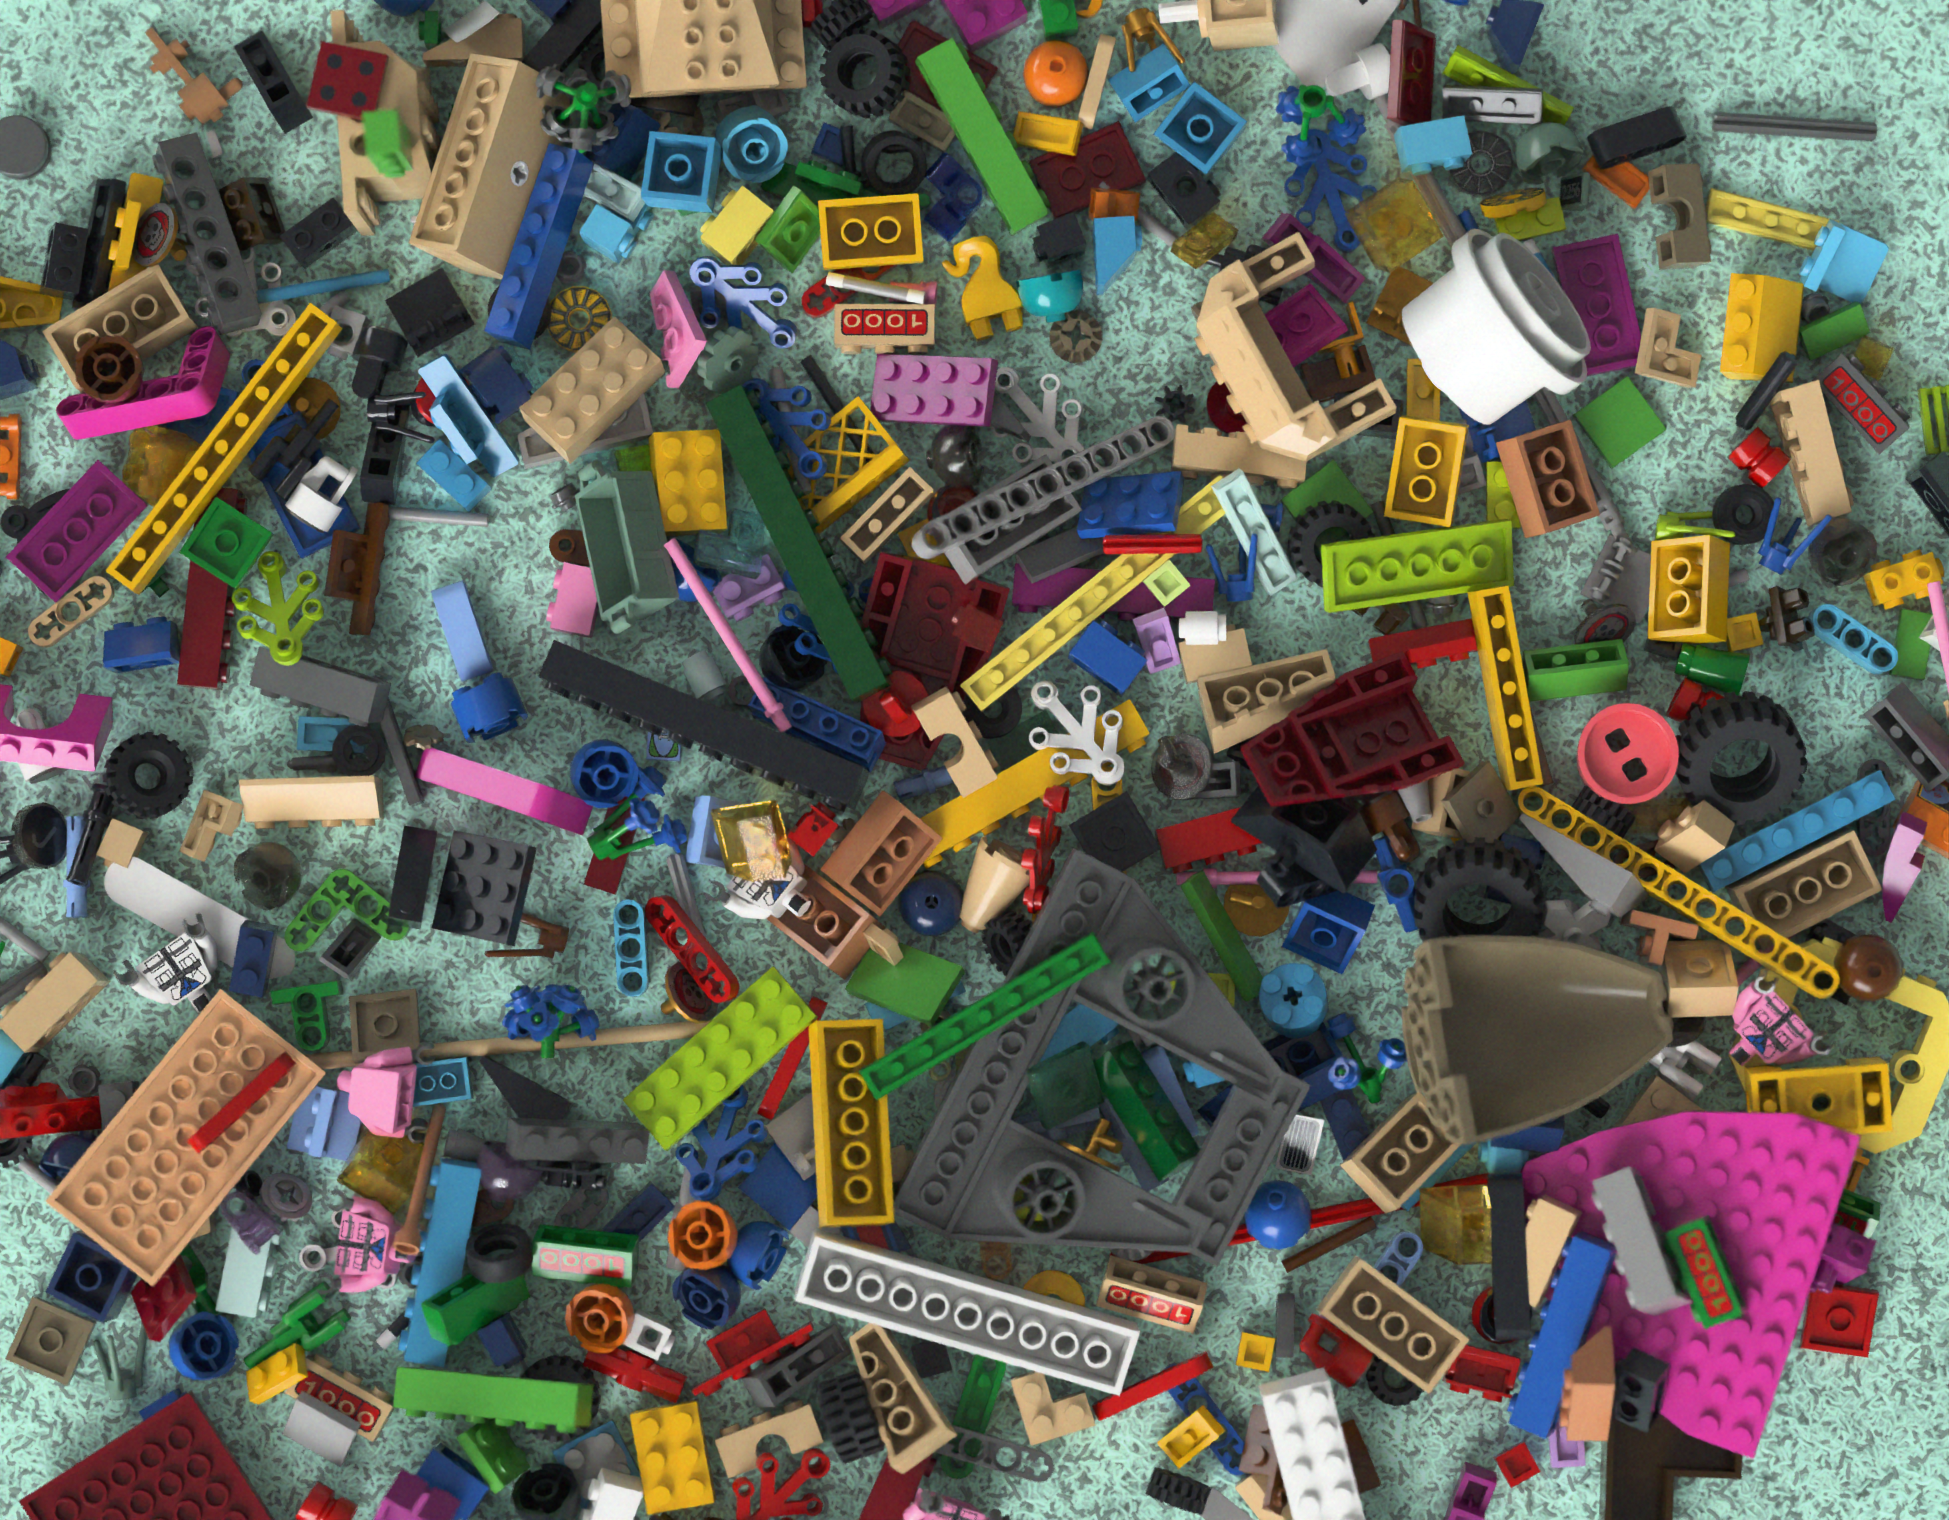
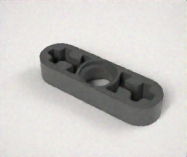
M1871 759L1860 765L1857 772V781L1866 777L1865 772L1871 770L1872 765H1875L1876 771L1881 770L1890 787V770L1885 762L1879 759ZM1890 803L1882 806V812L1878 817L1865 815L1857 819V837L1867 856L1881 855L1889 847ZM1864 821L1868 823L1883 822V828L1875 827L1876 837L1882 839V844L1876 845L1875 851L1872 850L1870 844H1865V838L1871 837L1872 826L1865 828Z

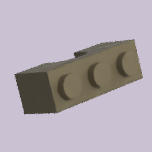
M1665 164L1648 171L1651 204H1664L1668 206L1676 217L1675 230L1656 237L1659 270L1690 269L1711 262V243L1708 240L1707 211L1704 207L1703 178L1700 174L1699 164Z

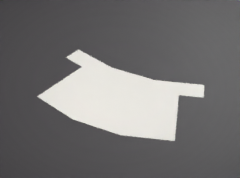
M1276 0L1279 45L1272 46L1305 86L1317 85L1323 88L1326 86L1327 76L1332 71L1352 64V53L1371 45L1401 0H1369L1363 6L1359 0Z

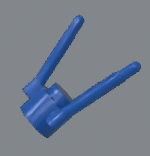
M1777 497L1770 514L1763 543L1757 553L1762 555L1759 564L1782 575L1785 569L1791 570L1798 557L1821 533L1832 517L1831 515H1826L1790 555L1792 550L1788 546L1802 523V519L1796 518L1781 544L1774 541L1770 547L1781 505V498Z
M1256 533L1251 535L1247 572L1246 553L1239 541V572L1228 574L1227 581L1223 577L1212 545H1206V550L1218 582L1219 594H1226L1227 602L1253 599L1252 592H1255L1254 573L1258 540Z

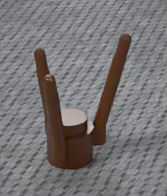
M522 912L520 922L540 929L537 944L543 945V949L487 950L485 956H543L553 959L555 952H564L569 927L549 923Z

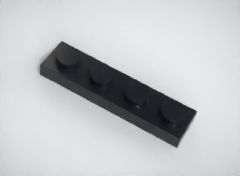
M97 179L87 228L89 230L79 294L73 299V309L78 310L106 293L108 274L113 265V260L108 259L111 241L116 240L119 234V228L115 227L118 207L122 208L125 203L127 183L125 181Z

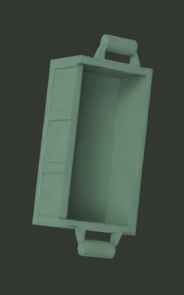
M593 460L578 472L580 492L575 494L600 616L602 621H610L612 631L619 634L634 625L636 620H644L679 598L671 557L664 546L667 543L652 472L610 471L605 474L601 461ZM597 475V479L588 484V480Z

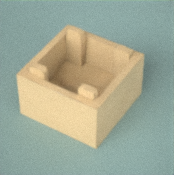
M1723 940L1667 941L1662 965L1658 966V972L1661 973L1662 980L1667 987V999L1664 1000L1666 1014H1669L1671 1017L1733 1016L1737 1000L1738 983L1730 945Z

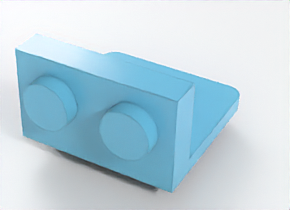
M1829 219L1826 227L1822 226L1814 241L1816 247L1811 257L1807 256L1800 268V280L1805 287L1817 291L1820 288L1852 303L1855 301L1862 303L1888 253V246L1882 241Z

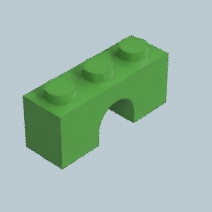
M398 110L362 112L366 154L379 174L384 173L387 178H397L405 176V171H413L410 130L406 123L402 124L401 115Z

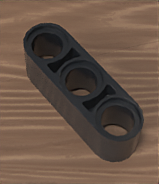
M1668 106L1600 128L1587 137V141L1599 169H1607L1674 147L1683 142L1687 135L1675 108Z
M1293 862L1283 877L1275 876V873L1280 868L1278 865L1272 874L1265 868L1257 878L1258 884L1277 908L1287 907L1338 891L1295 862Z

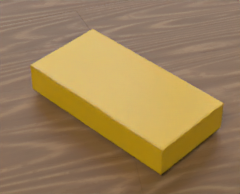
M1018 111L1013 137L1018 147L1076 156L1083 123L1077 120Z

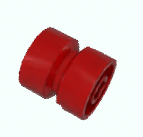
M1756 427L1727 458L1740 470L1747 469V477L1756 486L1763 488L1788 464L1791 458L1779 446L1771 447V439L1759 427Z
M1684 678L1675 692L1666 716L1679 723H1682L1685 719L1689 721L1692 718L1690 714L1693 710L1690 707L1692 703L1698 704L1700 708H1703L1707 705L1706 700L1714 696L1716 700L1725 697L1712 690L1705 693L1703 692L1702 685Z
M318 1481L305 1499L295 1519L352 1520L359 1505L344 1497L336 1500L335 1490Z

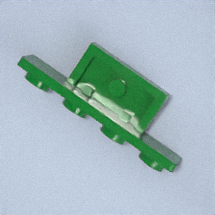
M809 160L808 164L799 161L797 166L784 162L778 174L761 183L763 191L784 198L792 186H795L802 190L818 208V201L883 196L865 190L862 182L858 181V176L846 171H840L839 175L827 171L828 167L814 160Z

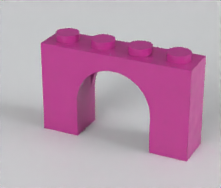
M0 684V761L95 772L113 726L112 697L79 693L70 716L63 723L46 729H27L10 722L14 714L13 686Z

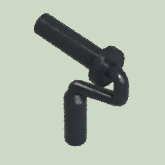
M840 125L843 171L852 173L860 178L861 171H856L853 125ZM913 138L923 149L922 139ZM897 144L883 148L876 157L875 170L877 169L881 152L894 154L909 152V150ZM867 180L859 181L862 182L864 189L871 186Z

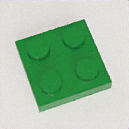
M215 497L179 553L237 590L274 534L218 497Z

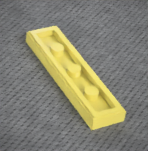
M1714 188L1709 190L1705 205L1707 211L1706 223L1813 251L1816 247L1814 241L1818 231L1822 226L1826 227L1829 218Z

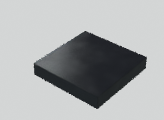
M1127 791L1069 825L1085 854L1121 872L1161 849Z

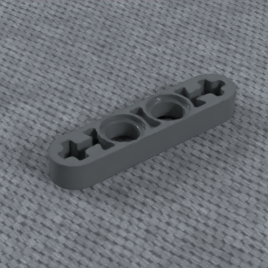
M954 1424L951 1425L956 1432L964 1433L959 1442V1452L951 1451L954 1448V1444L949 1442L935 1451L942 1455L1034 1482L1046 1481L1054 1472V1463L1051 1456L1042 1450ZM972 1437L980 1439L984 1445L983 1452L976 1457L967 1455L964 1450L965 1442ZM1010 1447L1015 1451L1016 1460L1012 1465L1003 1466L997 1461L996 1456L1001 1448ZM1021 1452H1028L1026 1460L1036 1462L1038 1457L1044 1458V1464L1049 1466L1048 1470L1041 1471L1039 1476L1034 1475V1469L1027 1465H1024L1023 1472L1016 1470L1021 1463Z

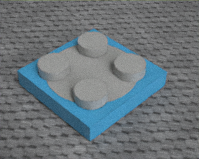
M613 1419L552 1451L558 1464L570 1468L578 1480L581 1494V1509H587L590 1501L588 1499V1491L591 1481L598 1479L601 1468L637 1476L641 1480L640 1471Z

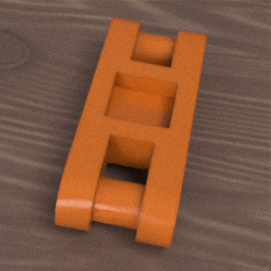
M9 414L8 417H0V430L9 431V439H0V474H8L7 483H0V496H7V499L18 500L20 497L21 414Z

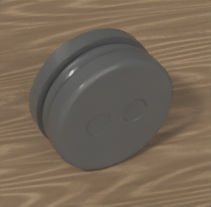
M12 115L2 118L0 120V173L14 180H28L43 172L50 161L52 153L51 141L45 130L33 119L26 116Z

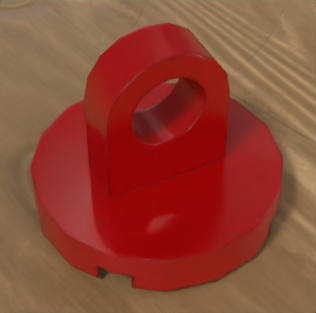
M892 670L893 674L889 677L893 685L864 699V714L869 724L882 731L884 735L891 737L907 736L918 730L921 726L911 706L928 697L929 693L924 683L913 673Z

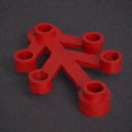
M1054 785L1052 788L1047 787L1043 798L1044 807L1049 808L1047 820L1045 817L1032 815L1029 822L1028 833L1029 835L1036 836L1037 850L1028 848L1024 850L1022 868L1029 869L1030 886L1025 888L1023 904L1027 906L1028 912L1031 914H1036L1037 911L1040 912L1050 893L1047 883L1052 878L1055 870V860L1051 859V856L1056 846L1059 845L1062 835L1061 826L1054 825L1056 812L1065 813L1069 803L1070 791L1065 786Z
M819 1448L809 1449L801 1458V1466L775 1491V1473L779 1468V1463L772 1453H762L756 1460L757 1468L761 1472L760 1507L751 1516L750 1498L755 1492L753 1483L747 1477H739L732 1484V1490L737 1496L736 1520H767L769 1517L799 1514L816 1516L823 1509V1503L818 1495L808 1493L801 1500H786L809 1477L818 1479L825 1476L830 1470L831 1463L823 1450ZM814 1457H818V1461L816 1463L809 1464L811 1459H813ZM772 1460L770 1467L763 1468V1464L766 1461ZM742 1485H748L746 1491L738 1492ZM816 1501V1505L813 1508H807L808 1503ZM784 1517V1518H782L781 1520H794V1519H792V1518H790V1517Z

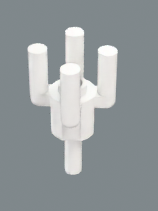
M1692 1040L1683 1045L1666 1046L1649 1063L1658 1068L1655 1076L1660 1077L1693 1102L1704 1085L1683 1072L1682 1068L1688 1061L1706 1074L1711 1075L1722 1058L1699 1042Z

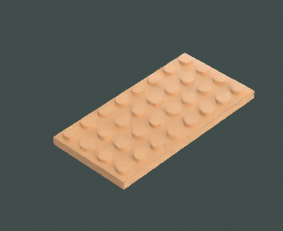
M220 989L45 1202L151 1286H154L322 1080L326 1072ZM286 1051L297 1065L211 1145L198 1154L187 1141L266 1067Z

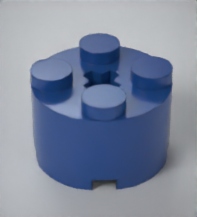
M498 672L483 679L484 684L474 688L465 686L452 693L454 700L451 702V707L467 743H475L473 737L482 735L484 741L494 738L517 727L516 719L520 716L524 721L528 718L512 678H503L502 673Z

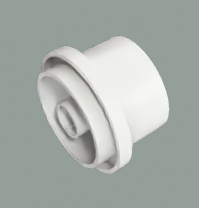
M1479 229L1468 231L1452 245V259L1455 267L1408 303L1402 310V320L1406 333L1421 359L1422 367L1429 379L1437 388L1445 392L1465 413L1482 424L1490 425L1543 387L1557 394L1566 395L1586 380L1587 368L1584 357L1590 353L1591 345L1588 333L1578 312L1559 283L1541 261L1527 247L1509 234L1498 233L1493 237Z

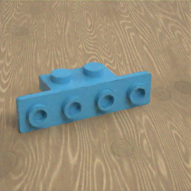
M442 354L420 367L419 374L436 397L429 409L431 419L438 429L444 431L450 440L449 443L453 452L457 456H461L466 464L479 458L491 477H496L519 463L518 456L448 355Z

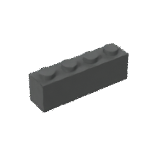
M260 646L250 686L260 688L261 695L277 699L282 695L290 698L289 703L303 708H309L310 705L320 707L319 713L323 715L339 717V714L349 717L348 722L368 727L370 722H382L391 683L304 655L293 665H282L274 661L269 647Z
M509 1117L505 1151L515 1159L646 1164L650 1131L641 1124L633 1122Z

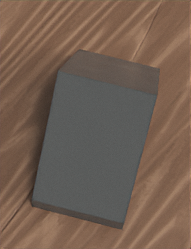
M1240 762L1214 763L1211 779L1205 789L1195 797L1188 798L1187 800L1238 798L1241 796Z
M354 918L321 955L319 961L344 978L353 980L382 936Z

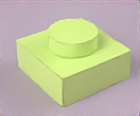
M1170 559L1143 580V583L1163 607H1166L1191 586Z

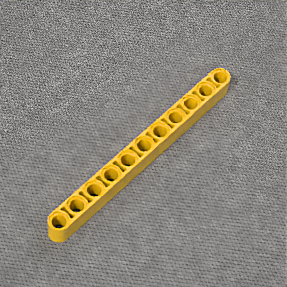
M1531 786L1524 788L1520 792L1518 797L1520 814L1524 813L1611 862L1613 861L1609 856L1613 850H1625L1629 855L1628 860L1623 864L1617 865L1633 873L1651 897L1810 995L1819 999H1826L1835 993L1839 984V975L1829 964L1588 818L1542 788ZM1536 796L1542 800L1543 804L1539 810L1530 811L1525 808L1524 801L1528 797ZM1558 814H1566L1570 817L1571 824L1564 829H1560L1553 825L1552 820ZM1593 831L1599 835L1600 841L1597 845L1587 846L1581 841L1582 835L1585 832ZM1643 867H1652L1657 871L1658 876L1655 880L1646 882L1639 877L1638 873ZM1674 884H1679L1685 888L1687 894L1684 898L1675 900L1668 895V888ZM1702 902H1709L1715 907L1716 912L1713 916L1704 918L1697 913L1696 907ZM1731 920H1738L1744 925L1745 931L1738 936H1734L1727 932L1725 925ZM1760 938L1770 939L1774 949L1767 954L1760 953L1755 948V942ZM1789 956H1797L1802 960L1803 968L1797 972L1789 971L1784 965V960ZM1818 974H1826L1831 978L1832 986L1827 990L1818 989L1814 984L1813 978Z

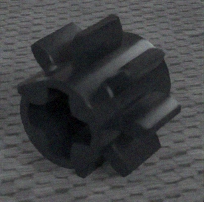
M1182 385L1178 386L1177 391H1170L1169 387L1165 386L1164 393L1166 396L1164 398L1155 397L1154 402L1162 405V409L1156 412V417L1164 415L1171 423L1172 420L1178 419L1184 425V414H1194L1195 409L1188 406V402L1193 399L1194 395L1189 394L1185 396L1182 393ZM1173 398H1177L1180 400L1179 405L1184 407V409L1178 408L1176 413L1170 412V405L1165 403H1171Z

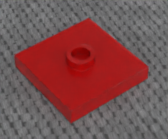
M1834 1284L1832 1292L1829 1294L1823 1293L1819 1289H1817V1292H1809L1800 1347L1868 1358L1879 1297L1878 1290Z

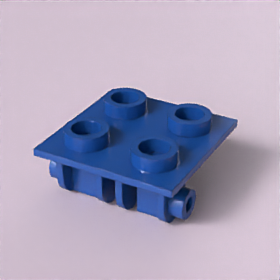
M1526 400L1490 425L1476 421L1458 406L1462 419H1465L1467 425H1469V433L1474 446L1472 448L1474 453L1478 454L1480 464L1500 458L1496 442L1536 430Z

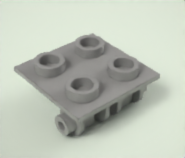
M1609 535L1580 594L1607 608H1629L1635 614L1636 622L1640 624L1649 606L1651 555L1636 548L1637 553L1625 558V553H1632L1631 546L1633 543L1622 537L1617 542L1614 536Z
M811 1091L766 1125L768 1134L804 1181L816 1172Z

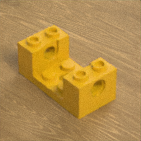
M1880 1056L1846 1059V1065L1787 1070H1783L1776 1064L1744 1067L1747 1112L1798 1113L1855 1134L1893 1131L1888 1063ZM1817 1093H1826L1830 1098L1829 1106L1823 1111H1817L1812 1108L1811 1101Z

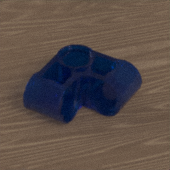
M944 151L927 169L924 178L931 182L945 197L932 207L925 216L924 221L944 240L950 242L983 204V193L979 183L952 156ZM967 188L975 190L978 194L976 200L970 204L963 203L959 199L961 191Z

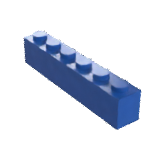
M551 143L547 147L484 330L501 343L530 350L594 166V163L578 150Z
M1583 1231L1574 1235L1573 1238L1569 1237L1562 1250V1256L1566 1258L1562 1270L1559 1268L1556 1270L1551 1282V1287L1555 1289L1551 1301L1546 1300L1540 1314V1319L1544 1320L1541 1331H1536L1530 1342L1529 1350L1533 1351L1529 1363H1524L1518 1380L1523 1383L1519 1394H1513L1508 1406V1412L1512 1413L1509 1424L1545 1439L1554 1433L1559 1420V1409L1562 1406L1561 1392L1562 1388H1564V1369H1570L1571 1355L1586 1343L1615 1260L1614 1256L1617 1254L1615 1244Z

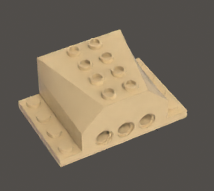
M600 0L605 76L610 70H614L620 76L627 75L631 81L630 98L807 88L801 0Z
M344 10L330 11L332 43L387 54L389 56L377 111L397 109L401 115L402 124L406 123L410 130L413 171H405V176L387 178L384 173L379 174L366 154L363 120L337 115L344 213L361 236L375 235L374 226H380L379 207L375 206L374 202L423 199L441 145L440 135H437V131L434 129V123H439L438 103H435L434 96H432L430 68L410 63L381 41L364 42L363 35L359 34V29L355 27L354 20H350Z

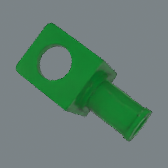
M188 1243L182 1250L181 1255L188 1257L192 1262V1267L188 1273L197 1296L191 1304L197 1313L208 1312L217 1315L220 1311H216V1304L206 1290L208 1287V1272Z

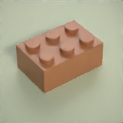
M1571 419L1496 442L1525 538L1546 534L1600 515Z

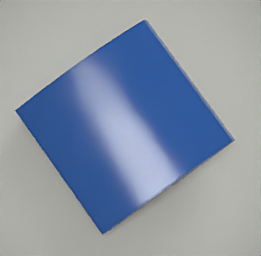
M776 1143L758 1162L757 1168L750 1172L738 1187V1189L789 1231L818 1197L816 1172L804 1181Z

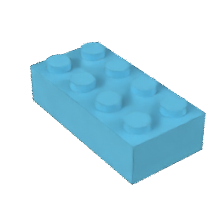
M468 1057L433 1061L430 1065L415 1064L417 1065L413 1107L474 1099Z

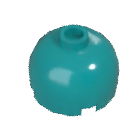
M1081 269L1016 281L1023 307L1033 316L1046 317V323L1066 320L1065 313L1076 309L1083 296Z

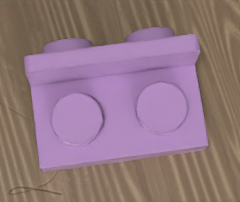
M766 554L722 577V581L713 592L727 619L735 618L736 622H739L754 614L753 607L763 602L766 606H769L784 598L782 592L787 590L769 554Z

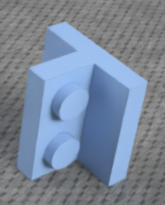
M706 795L695 796L685 862L738 871L748 859L756 806Z
M316 1086L294 1113L287 1149L306 1152L308 1155L320 1158L329 1157L354 1162L362 1121L359 1117L351 1114L348 1109L350 1093Z

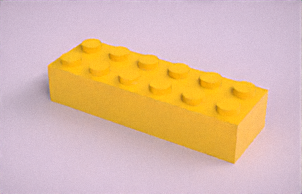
M883 1019L815 1021L809 1025L819 1228L888 1225L894 1222L887 1094L876 1100L859 1072L860 1069L885 1055Z

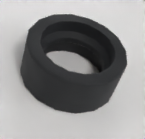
M896 130L885 131L874 136L865 146L861 157L862 172L866 180L878 192L887 196L909 194L916 190L924 180L927 170L926 155L921 146L907 133ZM897 144L909 150L913 158V166L905 179L900 182L890 183L878 176L875 170V161L883 148Z
M509 1223L483 1227L473 1233L467 1240L465 1248L471 1274L478 1280L487 1283H503L514 1280L531 1267L533 1260L527 1232L520 1226ZM500 1249L514 1250L507 1255L499 1257L485 1256L490 1252Z

